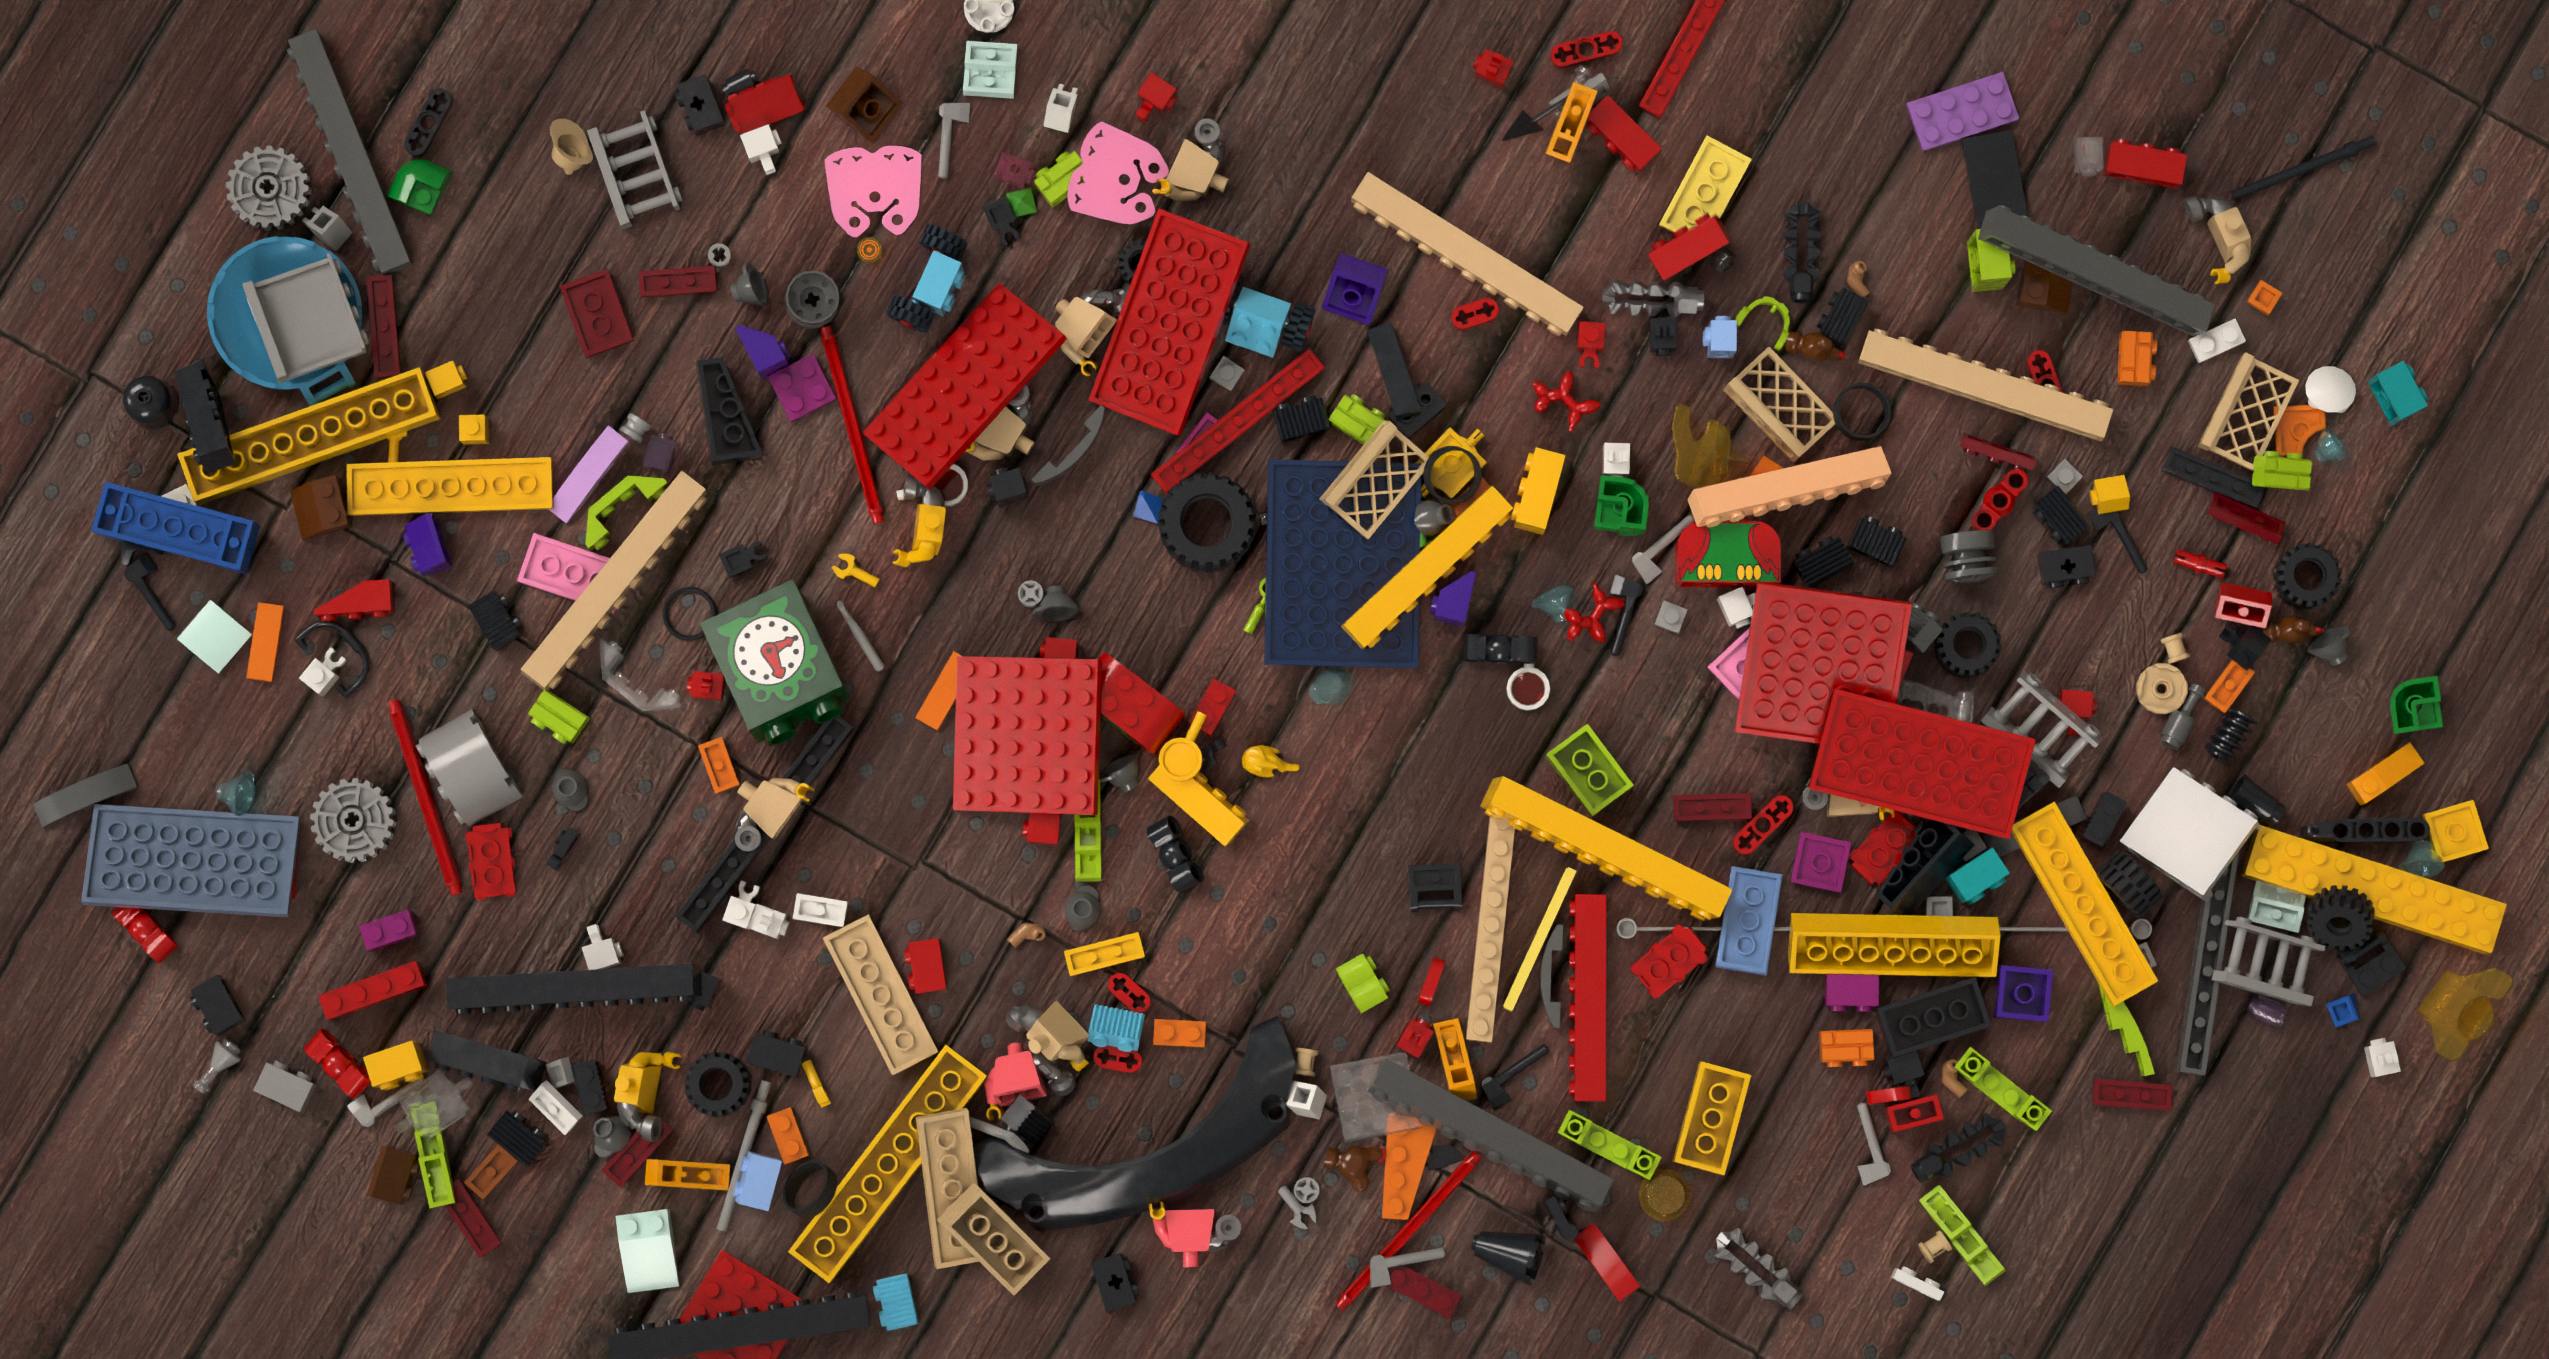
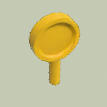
M1197 711L1186 737L1174 738L1165 743L1160 750V768L1170 779L1180 782L1187 781L1195 777L1200 771L1203 762L1202 752L1194 742L1207 715Z

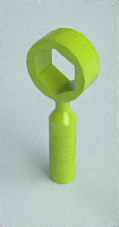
M1266 578L1259 585V592L1263 598L1255 606L1243 631L1251 635L1265 611V593L1262 588Z

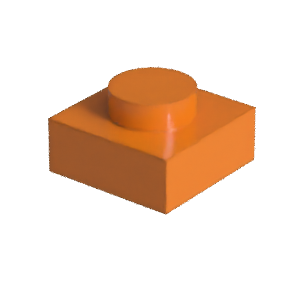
M2260 280L2246 303L2268 316L2282 295V292Z

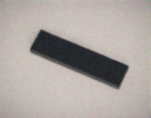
M1391 322L1368 329L1367 332L1397 420L1420 413L1421 409Z
M2170 447L2161 470L2164 473L2214 493L2216 492L2254 509L2258 508L2266 488L2253 486L2252 479L2174 447Z

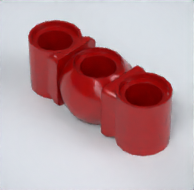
M2020 469L2011 470L1997 486L1991 487L1986 491L1983 497V504L1971 518L1970 525L1973 531L1991 530L2002 517L2008 516L2013 511L2015 500L2028 484V478L2024 471ZM2010 476L2019 477L2021 480L2020 488L2011 487L2009 484ZM1997 495L2002 496L2005 499V507H1996L1993 504V497ZM1980 515L1986 516L1990 521L1989 527H1980L1977 523V517Z
M115 907L111 911L112 915L124 928L128 929L131 936L141 944L144 950L158 964H161L178 947L174 939L165 930L161 929L160 924L146 909Z
M321 1028L304 1046V1050L317 1064H322V1068L328 1076L337 1080L335 1083L339 1085L346 1095L356 1099L371 1083L368 1071L359 1063L355 1064L353 1056L347 1050L341 1048L342 1045L338 1043L337 1039L330 1032Z

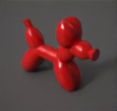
M1571 371L1563 375L1559 389L1549 391L1548 387L1543 383H1539L1537 379L1531 385L1535 387V392L1539 396L1534 405L1535 412L1543 413L1549 407L1550 402L1562 400L1571 410L1568 416L1570 424L1568 431L1573 432L1574 427L1581 421L1582 414H1591L1600 408L1601 403L1599 401L1586 400L1578 403L1569 394L1574 381Z
M1596 582L1592 583L1594 589L1593 598L1596 606L1591 615L1582 617L1577 610L1567 608L1564 611L1565 619L1571 623L1566 639L1574 642V638L1580 635L1583 628L1588 629L1591 637L1597 642H1605L1606 633L1599 620L1605 609H1621L1625 606V601L1618 597H1607L1605 592L1598 588Z

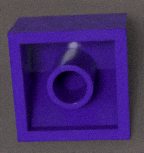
M1340 253L1331 276L1322 309L1370 325L1389 269Z
M741 325L735 327L762 380L789 366L787 359L791 358L782 340L777 342L773 335Z
M425 514L405 525L407 532L403 533V537L407 547H412L414 556L410 558L415 572L419 571L422 576H426L453 567L439 521L433 514Z
M1471 571L1440 590L1439 596L1433 597L1430 613L1435 614L1434 621L1460 627L1464 626L1476 572Z

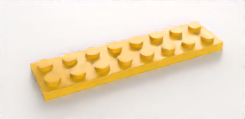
M551 457L347 464V513L349 516L553 509V469Z
M2055 801L2013 824L2012 834L2111 1006H2116L2158 982Z

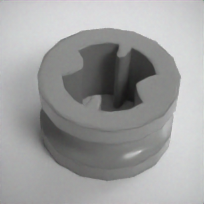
M717 243L710 247L708 258L713 266L724 267L730 262L731 253L726 245ZM717 249L718 252H720V249L725 250L724 256L726 259L722 262L721 259H719V262L714 261L715 255L713 252Z

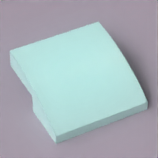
M967 41L963 95L1014 99L1017 44Z
M209 600L177 639L219 674L252 634L212 600Z
M2256 881L2248 919L2252 920V922L2299 933L2306 896Z

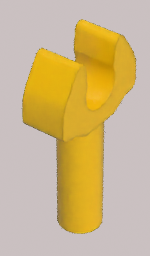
M408 431L387 438L389 440L388 463L398 462L399 441L403 437H407Z
M838 555L840 559L848 563V567L845 570H841L836 566H832L837 577L844 580L848 576H853L874 588L877 586L880 579L856 567L853 555Z
M805 1061L802 1063V1066L812 1086V1091L819 1105L823 1108L831 1104L812 1061Z

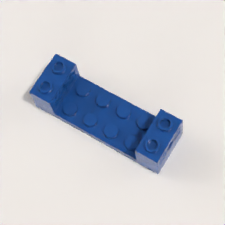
M105 482L91 531L105 538L121 542H132L215 564L223 569L247 575L260 525L252 520Z

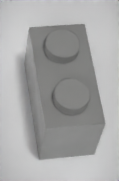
M275 1060L274 1064L266 1062L253 1091L298 1112H304L317 1084L311 1082L313 1077L301 1071H298L297 1075L288 1071V1065Z

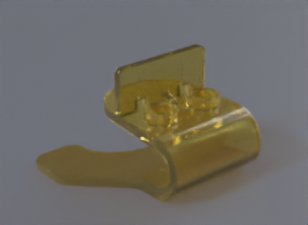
M1678 404L1672 424L1677 453L1675 464L1676 478L1693 489L1723 483L1724 478L1728 474V460L1747 462L1748 458L1731 450L1730 433L1727 427L1713 419L1709 420L1703 437L1695 441L1689 427L1690 408L1684 404Z
M2496 968L2463 977L2445 970L2416 1010V1013L2432 1025L2436 1052L2450 1061L2459 1060L2469 1047V1041H2474L2484 1036L2493 1024L2494 1008L2486 997H2492L2497 1000L2503 999L2512 988L2513 979Z

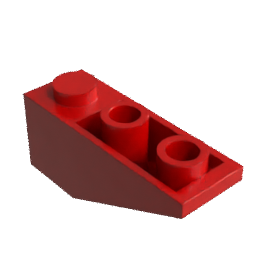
M390 579L363 581L314 609V615L318 618L321 617V621H336L337 616H347L348 620L362 619L364 614H372L373 618L388 617V613L395 612L393 582Z

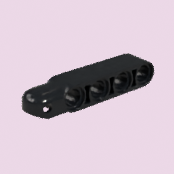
M2422 818L2338 819L2332 822H2314L2300 828L2302 839L2314 843L2336 844L2414 843L2424 840L2430 833L2429 824ZM2413 823L2421 827L2422 832L2419 837L2413 836L2410 831ZM2336 824L2344 828L2345 834L2342 838L2336 837L2333 833V828ZM2361 824H2365L2370 828L2368 838L2360 835L2359 827ZM2387 824H2392L2396 829V834L2393 838L2385 833V826Z

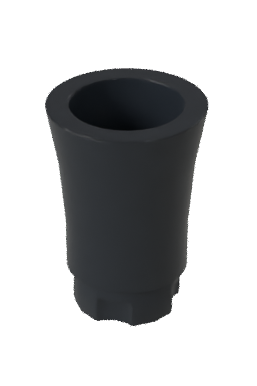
M2246 774L2237 781L2228 795L2229 798L2237 803V808L2243 812L2245 809L2250 810L2258 817L2257 820L2262 823L2265 822L2271 827L2277 824L2285 812L2286 806L2278 802L2277 798L2266 792Z

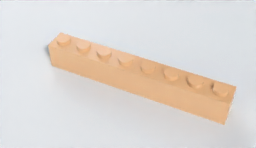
M1879 446L1693 489L1688 498V503L1697 527L1707 526L1710 528L1727 520L1736 522L1745 516L1753 514L1755 517L1762 516L1770 510L1784 511L1792 505L1801 504L1805 506L1822 498L1824 500H1831L1843 493L1853 495L1869 487L1871 489H1878L1885 485L1891 475V471L1882 447Z

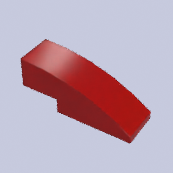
M1595 1223L1578 1233L1574 1239L1618 1302L1640 1287Z

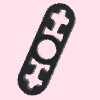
M437 88L428 96L404 141V147L411 156L422 157L430 148L453 105V98L447 90ZM442 95H445L444 99L447 101V103L445 105L440 104L437 109V111L441 113L440 116H438L435 112L428 110L429 107H432V109L435 110L437 106V102L435 101L436 96L441 97ZM426 116H432L436 120V124L432 129L427 130L422 127V120ZM417 129L423 134L429 135L427 139L422 136L420 143L423 147L421 149L416 148L415 151H412L413 147L410 143L412 141L417 142L420 134L416 133Z

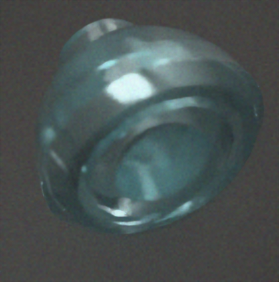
M2325 429L2318 437L2317 449L2313 451L2316 458L2321 463L2325 461L2339 462L2346 459L2348 451L2343 442L2332 430Z

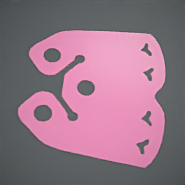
M1104 122L1096 124L1087 134L1081 147L1080 155L1083 165L1073 172L1069 182L1068 203L1071 211L1122 224H1134L1152 217L1156 210L1148 194L1140 193L1127 200L1126 204H1122L1120 200L1137 190L1141 177L1136 165L1133 163L1135 159L1140 161L1139 165L1146 181L1150 183H1156V179H1163L1168 175V166L1160 152L1149 143ZM1100 130H1102L1103 137L1095 138L1100 133ZM1090 146H1092L1095 152L1089 156ZM1151 163L1159 165L1158 173L1153 174L1149 171L1148 167ZM1120 175H1128L1130 182L1127 185H1122L1119 182ZM1083 176V180L1085 183H1081L1078 185L1077 183L1080 181V177ZM1075 194H1077L1081 198V200L1078 201L1077 204L1075 203V201L1077 200ZM1138 202H1143L1146 205V210L1142 213L1137 212L1135 209V205Z
M884 146L875 153H870L863 148H848L829 155L825 159V168L831 208L835 221L848 235L858 237L869 227L870 219L858 208L852 207V201H856L867 212L884 211L893 203L894 199H898L899 204L893 206L883 216L882 224L895 235L904 233L916 218L919 209L922 155L911 148L903 146ZM891 154H894V156H892L891 160H889L888 158L884 157V155H889V156H890ZM905 154V155H907L908 157H914V158H913V159H910V160L907 162L906 158H905L903 155ZM852 156H862V158L856 162ZM840 158H843L840 162V165L833 163V161H838ZM878 192L881 196L880 200L872 202L869 198L870 193ZM896 214L903 217V222L900 225L892 223V217ZM854 216L860 219V225L856 228L851 227L849 224L850 218Z

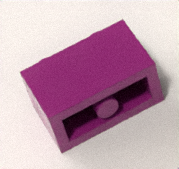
M405 910L359 926L366 950L370 952L420 936L413 911Z
M1826 974L1825 1006H1831V1011H1846L1847 1006L1857 1007V1012H1872V1007L1879 1006V975Z

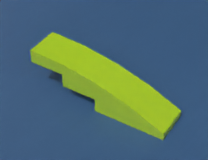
M1099 780L1098 815L1074 814L1076 882L1101 881V798Z
M2099 985L2109 1031L2120 1030L2125 1054L2136 1053L2141 1077L2155 1074L2147 1046L2124 1001L2112 1007Z
M437 1101L410 1107L420 1157L418 1159L429 1208L456 1203Z
M1940 1185L1919 1200L1984 1286H1987L2005 1272V1268Z

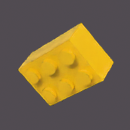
M1537 447L1534 454H1528L1524 471H1528L1527 478L1522 477L1517 494L1522 496L1521 502H1515L1511 520L1515 521V528L1541 535L1544 534L1566 455Z

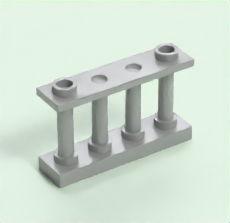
M645 110L640 112L643 122L612 133L600 134L597 127L587 130L622 229L632 227L630 219L634 218L636 214L672 202L675 211L680 210L678 202L683 201L678 187L673 188L659 150L653 132L657 130L653 116L648 117ZM647 131L651 142L650 146L613 158V156L608 157L605 148H608L609 144ZM653 155L656 156L660 169L623 182L616 180L614 172L618 171L617 168ZM664 179L668 193L631 206L630 204L625 205L622 195H625L626 191Z
M2024 670L2017 679L2022 685L2001 710H1995L1991 707L1981 721L1987 727L2028 737V732L2049 709L2053 711L2061 720L2040 743L2034 745L2031 759L2049 776L2050 781L2060 788L2070 775L2067 772V766L2088 743L2096 748L2103 737L2094 725L2085 723L2043 687L2036 675L2028 674ZM2029 693H2032L2041 701V704L2020 727H2015L2008 721V716ZM2070 726L2081 736L2060 760H2053L2048 755L2047 750Z
M2237 917L2236 921H2225L2226 926L2237 928L2228 967H2225L2224 971L2214 970L2213 981L2296 1005L2312 1006L2314 996L2304 994L2303 984L2311 950L2324 951L2325 946L2316 944L2317 939L2314 940L2312 937L2301 936V939L2251 925L2252 920ZM2250 932L2257 934L2258 938L2250 973H2247L2245 977L2239 975L2240 970H2238L2246 933ZM2268 938L2280 941L2271 980L2268 979L2266 983L2261 981L2260 972ZM2291 944L2301 947L2293 985L2287 989L2283 988L2281 980Z

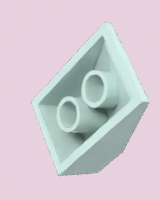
M670 1209L616 1216L618 1241L627 1292L633 1293L678 1287L679 1278Z

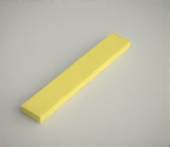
M1570 867L1564 871L1502 1006L1503 1009L1510 1012L1513 1011L1575 876L1576 870Z

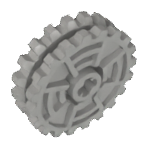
M267 146L266 150L255 147L252 154L247 151L244 152V159L241 161L236 159L234 162L235 170H229L228 172L231 181L226 182V188L230 191L226 196L228 201L234 203L231 206L232 210L237 215L240 214L239 218L246 224L250 222V225L256 229L262 226L265 231H271L272 227L275 226L278 230L284 229L285 223L293 225L296 216L302 217L304 215L302 208L309 206L310 202L307 200V196L312 195V189L307 186L311 179L305 173L307 170L301 162L298 163L299 160L292 153L288 155V152L283 148H279L276 151L273 146ZM268 183L274 187L273 191L270 190V194L264 190L265 186L268 187Z
M353 778L351 783L346 779H342L338 786L334 783L328 785L329 791L327 793L321 791L319 794L321 797L320 802H314L313 804L316 812L310 814V819L315 822V825L311 826V832L318 835L315 838L316 843L324 845L322 850L329 855L333 853L335 859L341 861L345 857V861L348 863H354L355 859L366 862L369 855L373 858L379 856L378 850L380 848L386 850L388 847L386 844L387 839L392 840L394 837L391 829L397 826V822L392 820V816L396 815V811L389 807L392 803L391 799L388 796H383L384 791L378 786L373 789L374 784L367 780L362 784V781L358 778ZM353 814L359 818V821L355 823V827L348 823Z

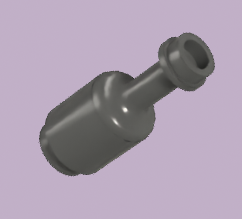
M2192 684L2188 688L2190 694L2182 710H2174L2170 714L2160 734L2162 736L2160 742L2173 750H2179L2180 746H2184L2195 724L2191 713L2198 699L2204 698L2206 691L2204 688L2196 684Z

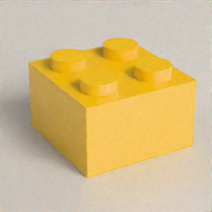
M412 1040L363 1057L372 1087H378L385 1091L399 1087V1081L402 1080L413 1082L424 1078L423 1073L429 1071L421 1044L418 1041Z

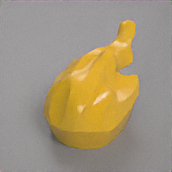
M1264 745L1250 747L1242 756V765L1245 770L1266 778L1274 776L1272 773L1274 769L1280 772L1298 771L1299 765L1284 762L1275 755L1280 753L1278 749Z

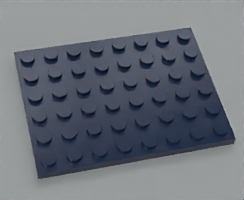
M1268 460L1264 665L1418 668L1419 597L1416 599L1418 605L1408 614L1404 610L1397 617L1400 621L1390 631L1385 628L1379 634L1381 639L1372 648L1366 646L1361 649L1341 625L1420 552V531L1415 525L1414 518L1416 507L1421 502V476L1372 536L1366 539L1333 509L1319 500L1350 461ZM1373 462V472H1386V462ZM1390 463L1391 472L1404 471L1403 463ZM1408 463V469L1417 470L1422 463ZM1369 468L1364 474H1369ZM1404 474L1391 475L1392 490L1401 489L1405 485ZM1387 475L1374 476L1375 491L1388 490ZM1363 477L1358 480L1357 493L1370 492L1369 477ZM1351 489V490L1348 492V494H1352V493H1353V489ZM1388 494L1375 495L1376 509H1385L1389 504ZM1371 495L1358 496L1359 511L1372 510ZM1344 497L1338 506L1344 512H1354L1353 497ZM1372 513L1359 514L1360 526L1366 531L1373 524ZM1349 515L1353 520H1355L1354 515Z

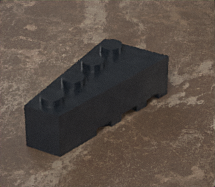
M723 357L697 361L696 369L711 466L762 459L763 452L735 390Z
M201 361L174 371L182 398L181 402L186 413L185 420L191 431L189 437L194 449L196 448L193 451V455L197 465H203L208 474L236 464L221 396L204 362Z
M1927 818L1923 824H1918L1914 831L1916 834L1909 847L1905 846L1901 853L1902 859L1897 867L1893 866L1876 894L1896 914L1911 915L1975 845L1955 825Z
M437 1030L435 1031L427 1058L428 1061L435 1062L434 1068L448 1072L450 1067L459 1069L458 1075L473 1078V1074L482 1076V1082L496 1085L497 1081L504 1082V1088L519 1092L520 1087L536 1091L540 1086L547 1063L546 1061Z

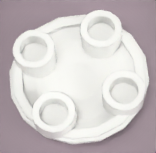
M965 0V17L969 24L978 31L985 33L997 32L1005 28L1012 20L1014 3L1013 0Z
M2323 366L2314 370L2308 376L2305 385L2308 404L2314 409H2320L2325 412H2345L2353 403L2356 395L2355 383L2351 376L2344 370L2334 366Z

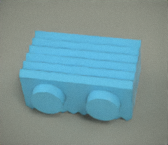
M1095 1004L1088 1031L1090 1036L1087 1041L1092 1042L1098 1047H1105L1107 1045L1118 1047L1123 1052L1138 1051L1145 1014Z
M908 1273L876 1280L877 1286H873L876 1302L881 1301L883 1311H879L881 1326H886L887 1331L919 1324Z

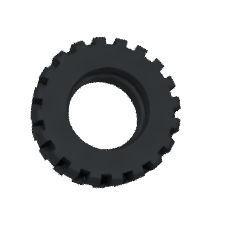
M1209 472L1201 475V473L1193 474L1194 476L1188 479L1185 477L1180 480L1178 485L1173 486L1169 490L1167 497L1163 499L1158 521L1162 543L1172 558H1175L1183 567L1191 568L1192 571L1214 573L1215 570L1221 569L1222 571L1228 569V566L1236 564L1241 560V557L1248 552L1254 540L1256 515L1251 499L1244 492L1243 487L1231 481V478L1223 475L1222 477L1216 475V473ZM1199 500H1216L1223 504L1230 513L1232 521L1230 532L1217 545L1200 546L1192 542L1184 531V515L1187 509Z

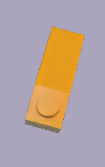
M1573 82L1548 144L1546 154L1570 163L1597 90Z
M2409 742L2346 785L2361 806L2423 765L2424 762L2411 742Z
M1459 1019L1434 1023L1449 1092L1465 1101L1477 1099L1475 1082Z
M647 1159L645 1185L728 1190L730 1165Z

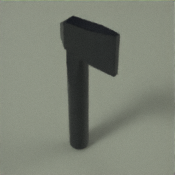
M2095 510L2087 513L2096 531L2111 523L2138 572L2143 574L2148 570L2119 517L2121 511L2098 514V511Z
M145 553L125 569L124 576L128 582H134L164 627L170 631L175 628L176 624L143 579V577L158 570Z
M1616 574L1610 594L1626 597L1625 606L1623 607L1610 651L1612 655L1619 656L1636 598L1642 595L1643 587L1637 582Z
M1541 1045L1496 1077H1487L1482 1080L1481 1086L1493 1110L1511 1099L1500 1085L1548 1054L1549 1049L1546 1045Z

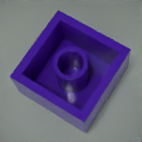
M2006 965L1998 966L1993 1018L2048 1022L2053 970Z

